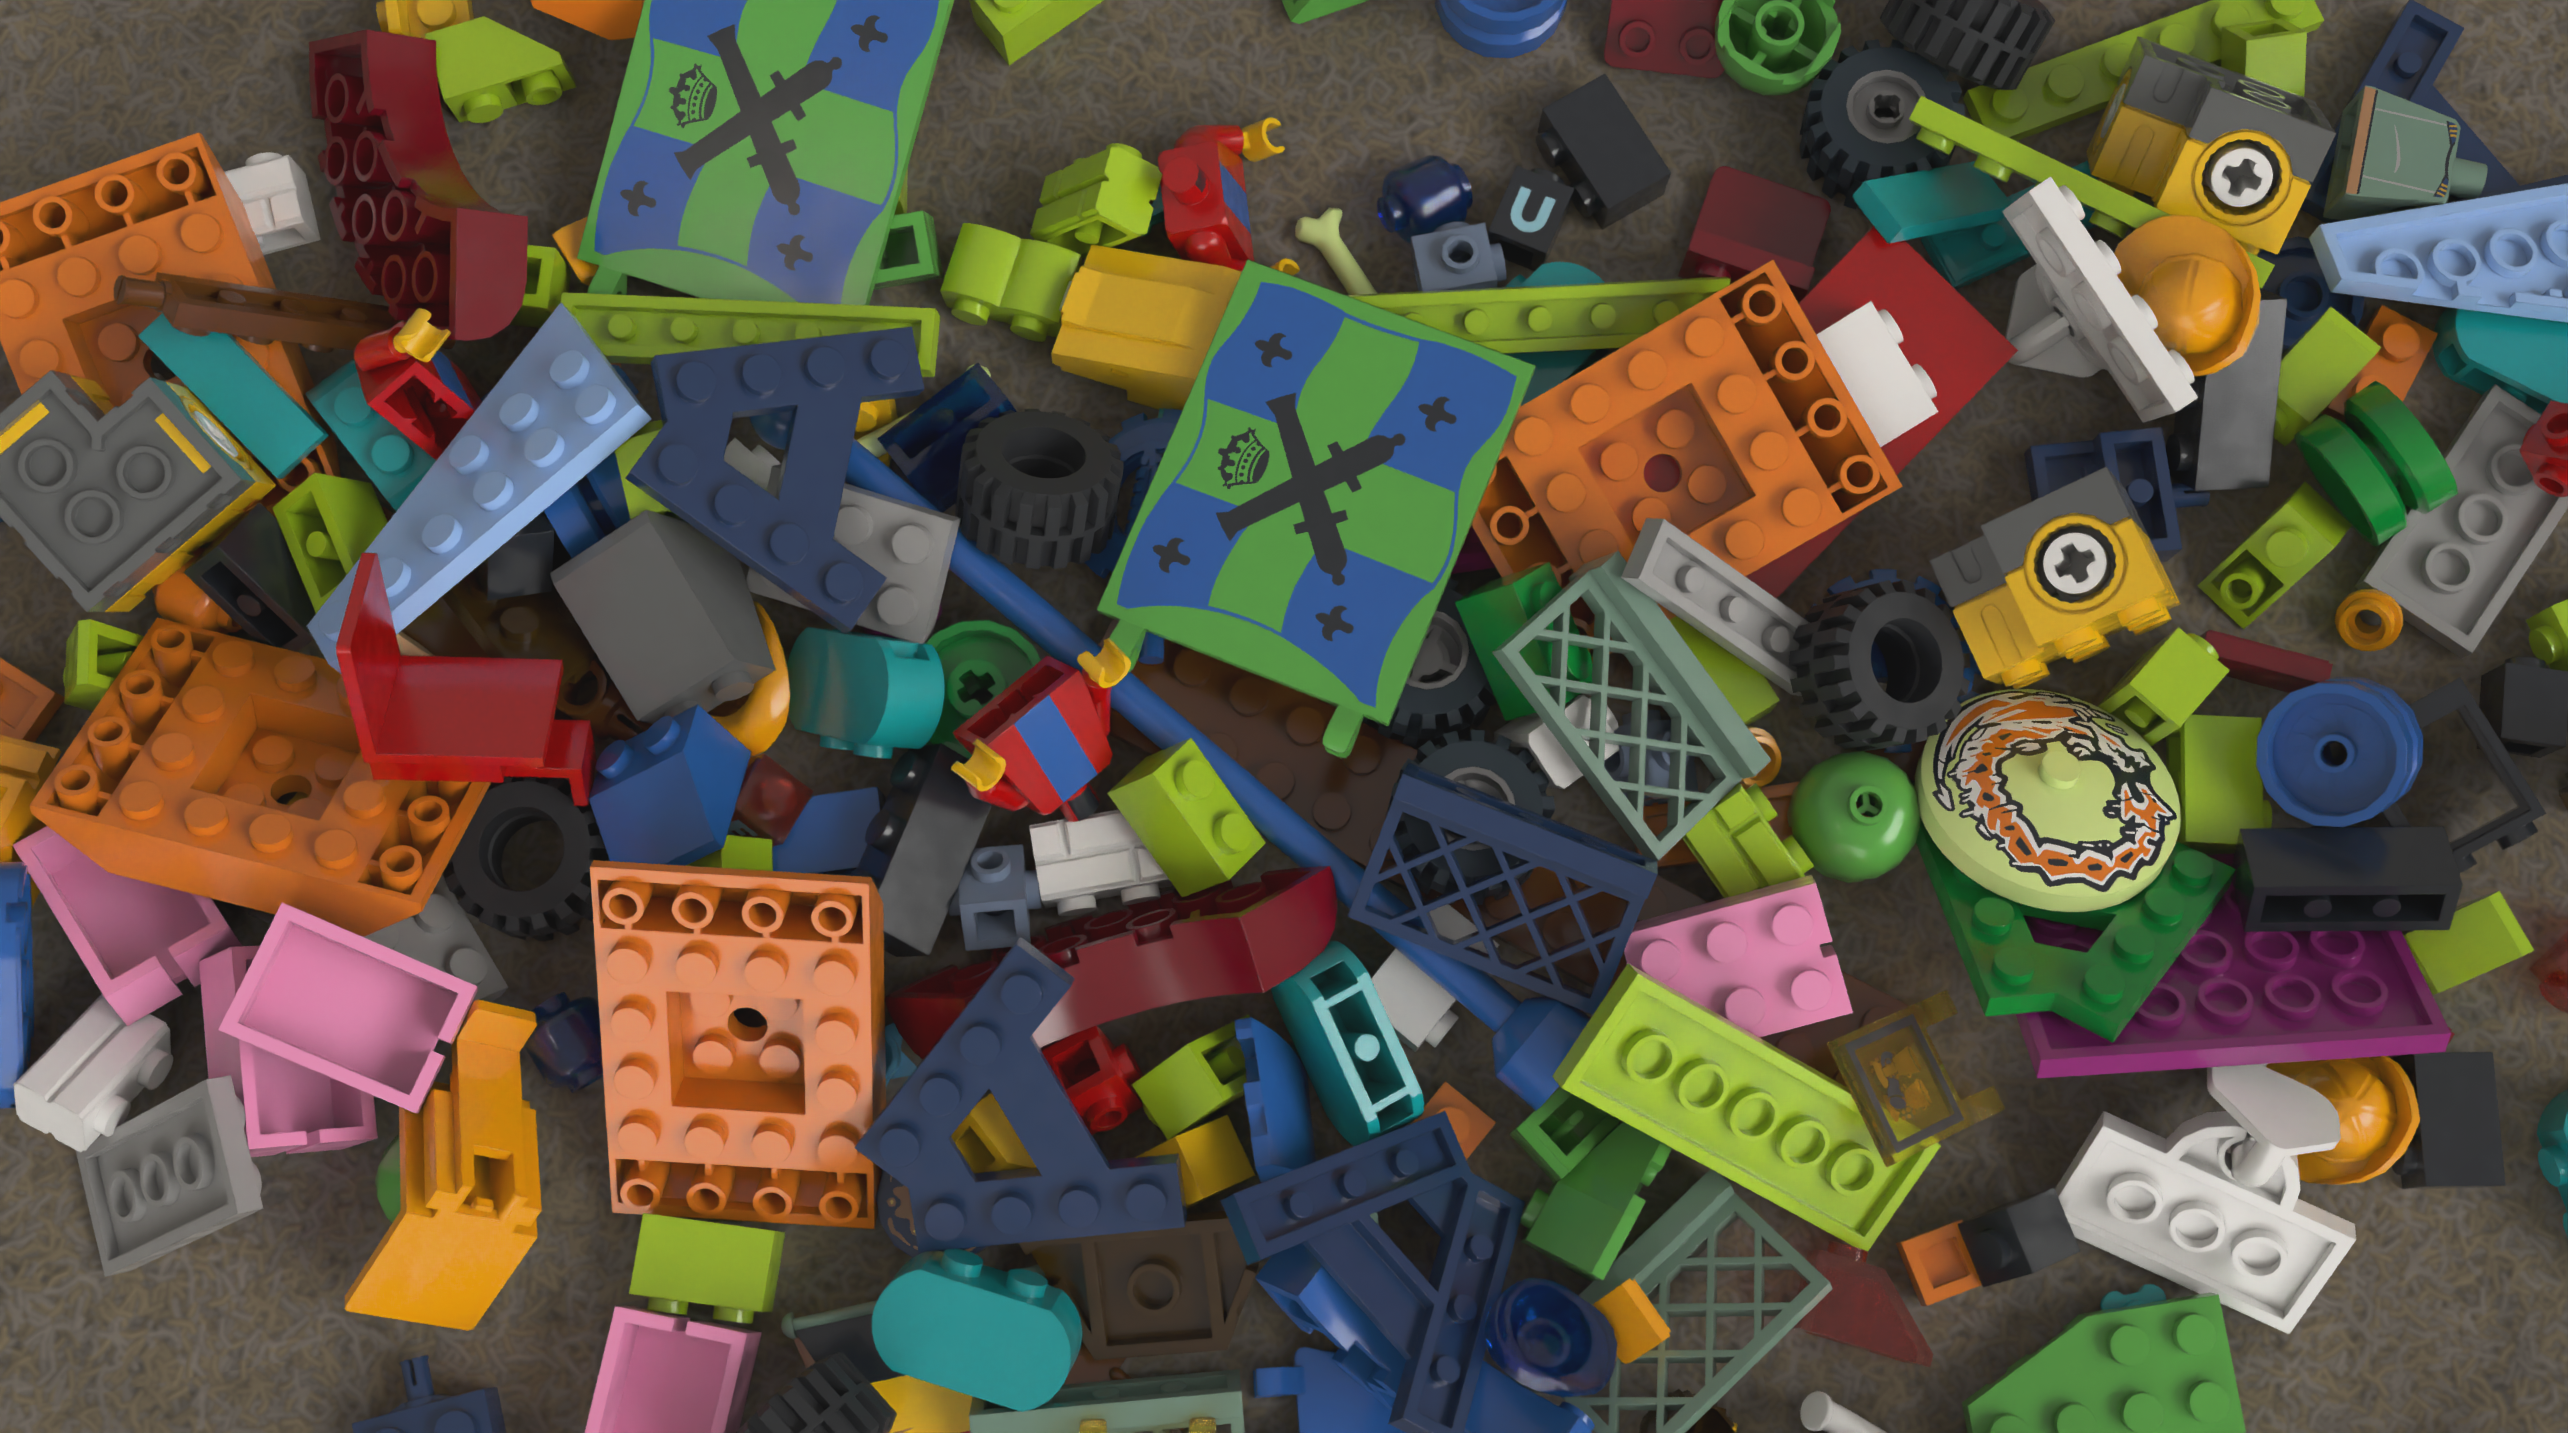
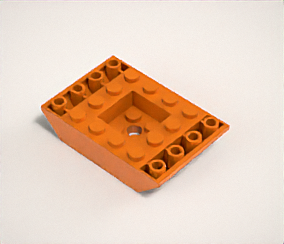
M198 132L0 202V342L21 395L50 370L95 381L110 397L108 401L114 407H120L133 396L131 392L149 377L158 379L151 369V358L154 352L138 335L159 317L162 312H157L154 308L117 304V301L114 300V284L120 275L155 281L156 274L159 272L277 290L256 235L252 230L245 207L201 133ZM231 334L329 434L283 479H279L216 417L277 485L262 499L254 500L243 511L246 513L260 502L276 518L272 507L313 473L341 477L336 442L331 428L306 396V392L314 387V383L298 343L273 340L271 344L260 345ZM177 376L170 380H165V382L187 387Z
M1771 260L1520 406L1472 522V527L1501 577L1550 562L1562 589L1570 583L1568 578L1587 562L1619 551L1625 561L1628 562L1646 518L1667 520L1739 573L1747 576L1903 486L1774 260ZM1655 455L1671 457L1676 461L1680 470L1678 483L1667 492H1657L1651 489L1644 479V467L1647 461ZM1580 596L1570 605V612L1580 635L1594 637L1595 615ZM1657 603L1669 620L1676 617L1675 614ZM1587 648L1590 652L1593 664V649Z
M156 618L29 807L32 815L108 873L275 915L283 902L365 937L423 911L491 782L373 780L370 764L363 761L342 674L331 667L326 659ZM289 792L309 794L307 798L297 800L291 805L277 802L282 795Z
M593 860L590 866L612 1213L640 1215L647 1213L672 1217L875 1229L878 1213L876 1198L882 1168L855 1149L859 1139L886 1106L883 901L872 878ZM744 1007L755 1009L765 1017L767 1024L761 1027H748L737 1020L733 1011Z

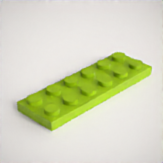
M1629 963L1552 1076L1562 1089L1865 1253L1869 1251L1941 1147L1930 1136L1899 1153L1887 1157L1856 1092ZM1866 1099L1888 1146L1892 1145L1872 1101ZM1893 1114L1894 1122L1890 1126L1897 1141L1921 1130L1909 1122L1899 1121Z

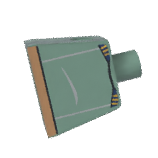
M2365 85L2342 112L2323 217L2336 220H2351L2446 204L2449 195L2467 200L2476 199L2484 188L2488 168L2486 164L2456 157L2461 130L2456 119L2381 89Z

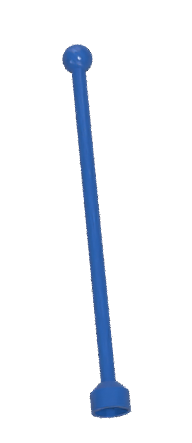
M793 411L749 416L753 429L763 441L775 448L785 450ZM853 439L845 478L849 485L941 512L856 439ZM959 527L949 569L1054 659L1076 668L1082 673L1083 668L1077 661L1078 655L1088 651L1095 657L1101 652L1102 648L992 554H985L976 548L977 542L967 540ZM1128 672L1119 683L1112 686L1111 707L1160 749L1164 750L1192 738L1257 831L1299 867L1330 866L1334 877L1337 899L1349 909L1351 908L1365 872L1362 867L1131 672ZM1379 882L1375 883L1367 906L1392 916L1410 909ZM1419 916L1407 921L1425 928ZM1370 926L1496 1033L1492 1038L1495 1077L1537 1111L1559 1087L1552 1076L1591 1018L1582 1010L1548 996L1526 998L1521 1003L1486 972Z

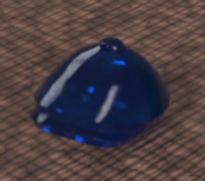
M1527 1278L1507 1288L1488 1311L1485 1321V1342L1488 1352L1495 1363L1507 1375L1519 1383L1549 1395L1578 1397L1598 1393L1612 1377L1617 1361V1342L1613 1327L1599 1310L1565 1286L1552 1280Z

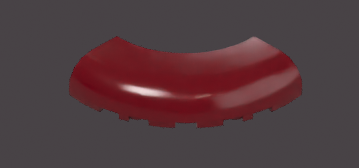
M366 29L309 42V83L312 118L324 120L327 140L326 150H322L318 155L321 172L326 174L329 183L336 187L338 197H333L329 206L341 240L354 242L359 254L354 267L362 282L372 295L384 296L386 302L390 304L388 313L396 320L408 321L419 308L429 311L432 315L427 322L439 330L448 329L451 332L447 338L449 340L470 341L490 338L509 326L522 306L527 283L528 216L506 214L490 206L478 195L462 172L453 152L441 109L436 65V40Z
M1316 866L1266 871L1260 876L1262 882L1247 883L1233 888L1230 879L1185 897H1181L1177 890L1173 889L1160 892L1161 898L1159 899L1156 898L1128 905L1129 909L1108 912L1093 918L1091 912L1045 927L1044 929L1049 941H1046L1044 935L1030 936L1031 945L1075 979L1068 991L1032 1034L1039 1048L1082 1030L1149 1009L1200 998L1242 993H1264L1304 969L1325 950L1335 929L1338 906L1331 867ZM1012 947L990 949L993 961L979 962L958 970L956 965L951 964L885 996V1003L899 1034L916 1055L924 1059Z

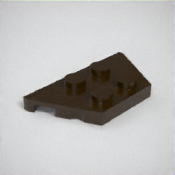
M554 542L553 571L572 559L559 542ZM473 570L442 596L489 658L562 660L564 670L560 688L567 681L576 684L590 670L592 660L598 657L555 588L553 581L552 591L487 601L477 574Z
M1225 1211L1187 1214L1186 1226L1182 1228L1019 1243L1026 1255L1029 1253L1033 1255L1050 1281L1051 1286L1062 1289L1074 1303L1081 1319L1082 1341L1094 1360L1223 1351L1229 1347L1261 1262L1260 1260L1247 1265Z

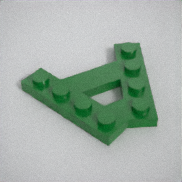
M1922 820L1916 840L1917 847L1984 1015L1997 1016L2052 1011L2112 1043L2228 891L2236 870L2176 841L2159 875L2148 887L2131 899L2115 906L2093 911H2050L2009 900L1984 888L1969 878L1941 852L1926 830ZM2023 915L2102 930L2104 932L2087 953L2035 943Z

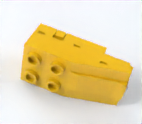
M1091 244L1084 266H1081L1079 272H1075L1072 281H1069L1059 308L1061 312V328L1051 352L1052 364L1060 366L1062 371L1127 390V400L1158 410L1160 408L1183 410L1242 272L1224 266Z

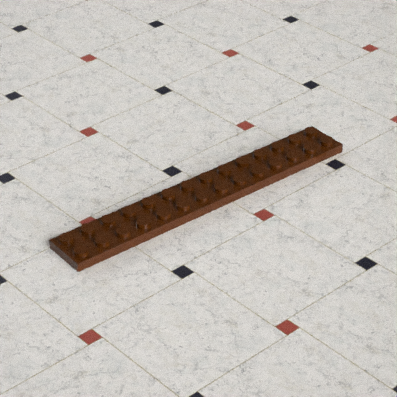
M1112 620L1099 643L1101 648L1104 646V640L1110 638L1119 622L1118 620ZM1164 639V662L1144 664L1137 659L1133 670L1130 671L1133 675L1360 867L1366 869L1387 816L1394 782H1397L1400 769L1409 758L1413 761L1418 750L1403 744L1393 737L1389 739L1379 734L1377 729L1362 722L1351 754L1347 758H1340L1328 753L1323 745L1324 733L1337 708L1320 699L1167 639ZM1111 707L1110 733L1108 735L1148 756L1162 750ZM1390 848L1380 870L1396 864ZM1541 866L1534 868L1530 877L1520 886L1530 909L1565 895L1556 873ZM1401 873L1385 879L1408 891ZM1657 875L1648 899H1645L1636 922L1709 903V901ZM1568 877L1574 891L1588 886ZM1433 889L1430 890L1428 895L1420 891L1425 901L1443 895ZM1512 890L1509 895L1497 901L1494 896L1485 897L1482 905H1477L1487 927L1521 913ZM1604 891L1579 900V904L1593 934L1618 924L1628 903L1627 900ZM1463 898L1456 900L1454 905L1449 903L1452 908L1475 925ZM1570 905L1535 919L1549 952L1584 938ZM1526 923L1494 935L1497 939L1534 958L1540 956ZM1613 938L1598 944L1604 959ZM1589 948L1554 962L1558 971L1593 988L1599 970ZM1624 952L1607 993L1627 965ZM1841 970L1853 1013L1759 1038L1856 1092L1835 1049L1911 1014L1914 1015L1919 1024L1924 1013ZM1911 1024L1908 1028L1913 1036L1915 1030ZM1900 1029L1854 1050L1865 1074L1867 1070L1869 1071V1074L1866 1075L1868 1080L1875 1071L1873 1064H1870L1871 1060L1879 1059V1064L1882 1065L1881 1055L1883 1052L1888 1051L1893 1054L1892 1057H1895L1908 1046L1909 1041L1903 1029ZM1849 1053L1845 1054L1865 1098L1871 1101ZM1881 1082L1877 1087H1872V1089H1877L1881 1085ZM1875 1093V1095H1876L1878 1101H1879V1097H1882V1098H1883V1096H1879L1877 1093Z

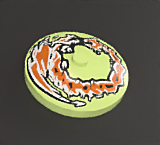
M2007 689L1993 691L1961 703L1962 708L1956 718L1945 720L1947 728L1938 735L1928 737L1915 773V789L1918 796L1919 813L1924 826L1937 847L1960 871L1984 888L2002 897L2034 908L2061 912H2086L2115 906L2136 896L2155 880L2176 844L2181 822L2180 803L2173 779L2158 754L2136 731L2120 719L2093 704L2071 696L2045 690Z

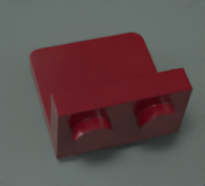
M1611 0L1604 47L1605 61L1610 66L1704 78L1719 77L1724 69L1716 54L1715 21L1723 0Z
M1721 166L1715 170L1678 277L1684 279L1727 277L1730 278V284L1774 260L1799 303L1806 295L1815 271V267H1812L1831 212V206L1824 198L1728 166Z

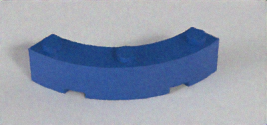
M1303 1243L1272 1255L1255 1279L1302 1331L1311 1334L1315 1329L1332 1341L1339 1349L1331 1359L1367 1392L1392 1411L1406 1359ZM1483 1360L1464 1433H1592L1595 1428L1593 1421L1579 1408L1564 1401L1557 1406L1518 1384Z

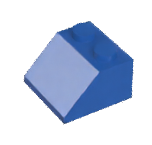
M698 704L674 717L664 716L660 718L648 730L627 741L617 740L613 742L599 756L596 762V770L598 772L588 799L610 861L686 866L724 847L751 751Z

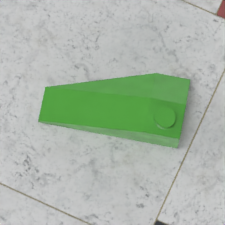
M1621 1121L1565 1177L1554 1182L1548 1193L1539 1188L1535 1189L1522 1212L1520 1224L1528 1229L1521 1242L1588 1281L1604 1280L1646 1200L1637 1195L1642 1186L1648 1187L1657 1173L1663 1168L1672 1148Z

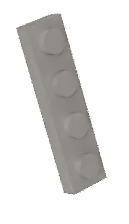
M1646 518L1621 578L1789 694L1802 696L1801 692L1793 693L1790 679L1797 678L1796 667L1789 665L1790 651L1799 649V643L1793 639L1798 626L1810 622L1667 520Z

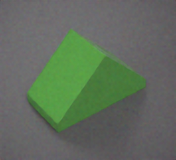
M1559 1087L1537 1111L1534 1110L1509 1134L1554 1183L1565 1177L1621 1120Z

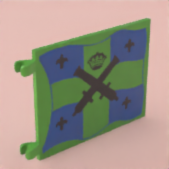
M645 0L577 259L599 265L587 293L627 295V275L699 298L869 305L954 0Z
M1247 259L1097 608L1100 614L1119 621L1110 639L1130 659L1131 666L1128 672L1133 670L1139 657L1145 634L1149 632L1338 707L1324 733L1323 745L1328 753L1340 758H1347L1351 754L1364 717L1386 726L1390 724L1535 372L1536 365Z

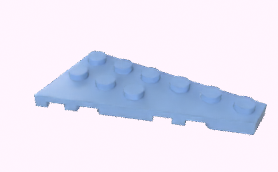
M2568 183L2321 224L2309 237L2330 292L2568 323Z
M562 303L557 306L364 552L378 554L396 635L652 420L577 318ZM360 559L307 625L328 664L340 674L341 670L336 654V644Z

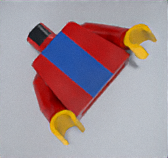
M1273 117L1266 118L1248 125L1242 130L1238 125H1196L1187 129L1176 140L1174 149L1165 150L1158 154V167L1162 173L1160 185L1165 229L1170 242L1182 260L1224 266L1241 272L1247 259L1254 261L1243 162L1239 155L1242 152L1249 161L1256 162L1283 152L1285 147L1273 146L1266 135V132L1281 126L1278 119ZM1287 258L1270 266L1292 276L1300 271L1298 264Z
M419 308L413 313L407 323L404 321L399 322L389 330H377L361 339L354 349L353 356L367 404L437 461L481 405L482 401L460 368L439 351V348L451 332L448 329L439 330L427 322L432 314L425 309Z
M1110 638L1104 640V646L1097 656L1094 657L1088 651L1078 655L1077 661L1083 668L1082 673L1078 669L1052 657H1044L953 732L956 739L967 749L972 757L965 764L956 761L951 766V770L965 780L968 790L974 798L1010 811H1016L1026 806L1041 815L1050 814L1059 807L1065 818L1070 822L1081 821L1097 810L1100 799L1089 781L1111 762L1113 753L1106 738L1110 733L1112 686L1119 683L1127 675L1131 666L1130 659Z

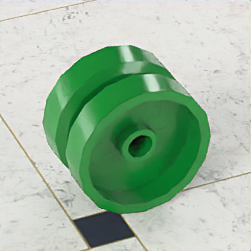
M2374 381L2344 402L2346 424L2324 414L2294 435L2297 447L2317 482L2342 516L2352 525V528L2374 547L2407 527L2405 505L2415 511L2427 514L2458 494L2454 476L2432 438L2405 404L2385 385Z
M990 620L958 622L935 633L925 643L933 645L938 653L943 668L945 685L941 717L935 732L926 744L942 743L967 759H970L972 755L956 739L953 732L988 704L986 703L981 706L974 698L978 694L986 692L990 693L992 697L990 701H992L1041 661L1036 648L1013 628Z

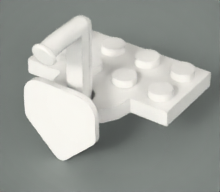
M2049 177L2002 211L2037 263L2022 273L2015 285L2005 338L2018 351L2008 361L2009 363L2080 378L2092 376L2101 369L2108 370L2143 423L2176 413L2198 398L2190 386L2195 381V378L2188 363L2176 350H2166L2154 332V329L2158 327V322L2153 311L2139 295L2130 296L2117 276L2121 273V266L2117 257L2102 240L2094 242L2080 221L2085 217L2084 210L2077 197L2067 186L2062 185L2058 188L2053 179Z
M2268 1064L2207 1067V1089L2226 1111L2207 1112L2185 1121L2167 1139L2103 1111L2055 1188L2074 1236L2199 1294L2209 1292L2219 1294L2221 1304L2290 1334L2356 1241L2354 1223L2298 1199L2301 1189L2297 1155L2332 1150L2341 1139L2339 1115L2332 1103L2313 1088L2267 1068ZM2230 1146H2231V1154H2229L2228 1151H2227V1149H2228Z

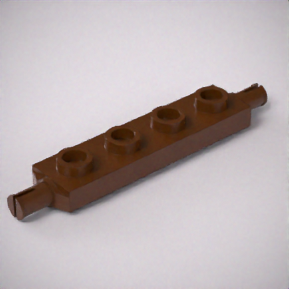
M159 272L156 274L155 281L120 275L114 284V300L117 301V304L154 308L155 311L162 312L170 324L183 333L201 337L208 336L210 332L233 334L248 342L260 345L271 344L273 340L293 342L309 350L321 353L332 352L334 348L354 351L360 340L369 334L381 329L389 330L397 323L404 321L393 318L388 313L389 306ZM446 339L441 348L452 349L456 340Z

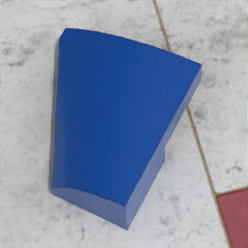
M1250 1017L1235 1020L1236 1038L1245 1057L1247 1082L1243 1083L1250 1122L1255 1168L1260 1182L1263 1183L1316 1162L1308 1077L1303 1063L1282 1037L1263 1023Z

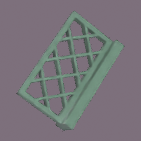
M1616 551L1583 564L1568 578L1570 583L1492 653L1642 855L1659 861L1742 779L1756 776L1771 759L1658 604L1621 578L1627 562L1620 552ZM1580 596L1595 615L1594 637L1569 633L1570 605ZM1553 621V630L1544 629ZM1532 639L1552 642L1551 677L1535 675L1520 655L1519 651ZM1568 645L1593 649L1592 683L1567 680ZM1609 652L1624 654L1633 666L1632 690L1608 686ZM1566 691L1591 695L1590 730L1575 728L1566 717ZM1607 697L1632 701L1630 736L1606 732ZM1648 704L1662 706L1670 716V742L1647 738ZM1605 743L1630 747L1628 782L1613 780L1604 768ZM1646 749L1670 753L1669 788L1645 785ZM1686 755L1700 757L1715 778L1702 793L1685 790ZM1644 795L1668 799L1667 827L1657 837L1643 820ZM1685 801L1692 802L1686 809H1684Z
M1710 1169L1612 1263L1604 1280L1593 1281L1520 1352L1536 1374L1565 1402L1583 1411L1593 1421L1595 1425L1594 1433H1619L1620 1410H1656V1433H1686L1833 1288L1831 1283L1734 1192L1731 1184L1724 1177ZM1739 1218L1754 1232V1257H1718V1236ZM1765 1244L1778 1256H1765ZM1707 1248V1257L1696 1258ZM1754 1270V1303H1717V1271ZM1765 1270H1794L1808 1283L1791 1302L1764 1303ZM1682 1271H1707L1706 1303L1670 1304V1283ZM1629 1278L1631 1280L1635 1279L1650 1302L1659 1294V1304L1652 1305L1668 1327L1670 1317H1706V1350H1669V1338H1667L1658 1345V1350H1649L1633 1362L1627 1363H1658L1657 1397H1621V1365L1624 1363L1619 1360L1612 1348L1611 1350H1601L1608 1342L1588 1314V1309L1592 1304ZM1754 1316V1338L1742 1350H1716L1717 1317ZM1764 1316H1776L1764 1327ZM1669 1363H1705V1386L1694 1397H1668ZM1716 1363H1727L1716 1374ZM1586 1364H1610L1609 1397H1580L1567 1382ZM1594 1410H1609L1608 1425ZM1668 1410H1679L1667 1422Z
M1240 1369L1062 1385L1060 1390L1048 1402L1024 1412L972 1397L969 1412L970 1433H1135L1144 1431L1173 1433L1170 1429L1185 1428L1181 1433H1197L1202 1426L1231 1424V1433H1245Z

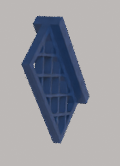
M1408 763L1394 794L1393 801L1347 917L1594 1014L1607 994L1644 901L1648 899L1658 874L1657 861ZM1405 812L1428 821L1438 840L1439 846L1405 859L1395 837V831L1402 813ZM1443 828L1463 836L1448 841ZM1475 841L1491 846L1502 870L1468 884L1453 851ZM1390 848L1396 864L1380 870ZM1506 853L1525 861L1511 866ZM1444 855L1458 885V889L1425 902L1410 869ZM1538 866L1554 871L1565 895L1530 909L1516 875ZM1401 873L1415 904V907L1393 916L1367 906L1375 883ZM1568 877L1588 886L1574 891ZM1507 880L1521 913L1487 927L1473 897V893ZM1601 891L1628 901L1618 924L1594 934L1579 904V900ZM1463 898L1478 931L1457 940L1440 935L1429 912ZM1570 905L1584 938L1549 952L1535 919ZM1420 916L1425 928L1407 921ZM1526 923L1540 956L1518 965L1501 959L1492 936ZM1613 938L1604 959L1598 944ZM1483 941L1488 954L1472 948L1470 945ZM1589 948L1599 970L1591 993L1588 994L1563 984L1554 962ZM1545 966L1550 978L1535 973L1533 970Z

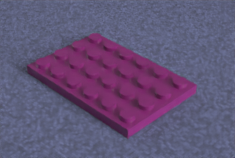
M2235 853L2207 856L2232 867ZM2232 882L2228 891L2113 1043L2052 1011L2016 1014L2037 1079L2439 1053L2446 1051L2451 1036L2445 1019L2401 931L2244 932ZM2023 915L2035 943L2087 953L2104 932L2102 930Z

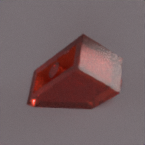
M1829 1241L1827 1251L1820 1249L1808 1251L1806 1260L1831 1283L1833 1289L1792 1329L1914 1366L1931 1367L1933 1353L1886 1270L1866 1263L1868 1251L1834 1241ZM1802 1278L1797 1295L1808 1285Z

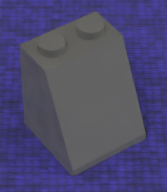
M645 510L550 573L555 588L637 721L654 724L664 716L674 717L697 704L706 712H709L725 701L739 699L749 694L754 688V683L776 670L739 559L685 521Z

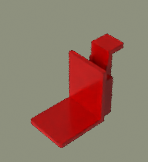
M362 553L338 636L336 654L363 761L370 764L373 780L503 783L505 776L569 778L574 806H588V798L592 789L596 767V752L590 720H554L564 670L563 661L557 659L401 655L378 554Z

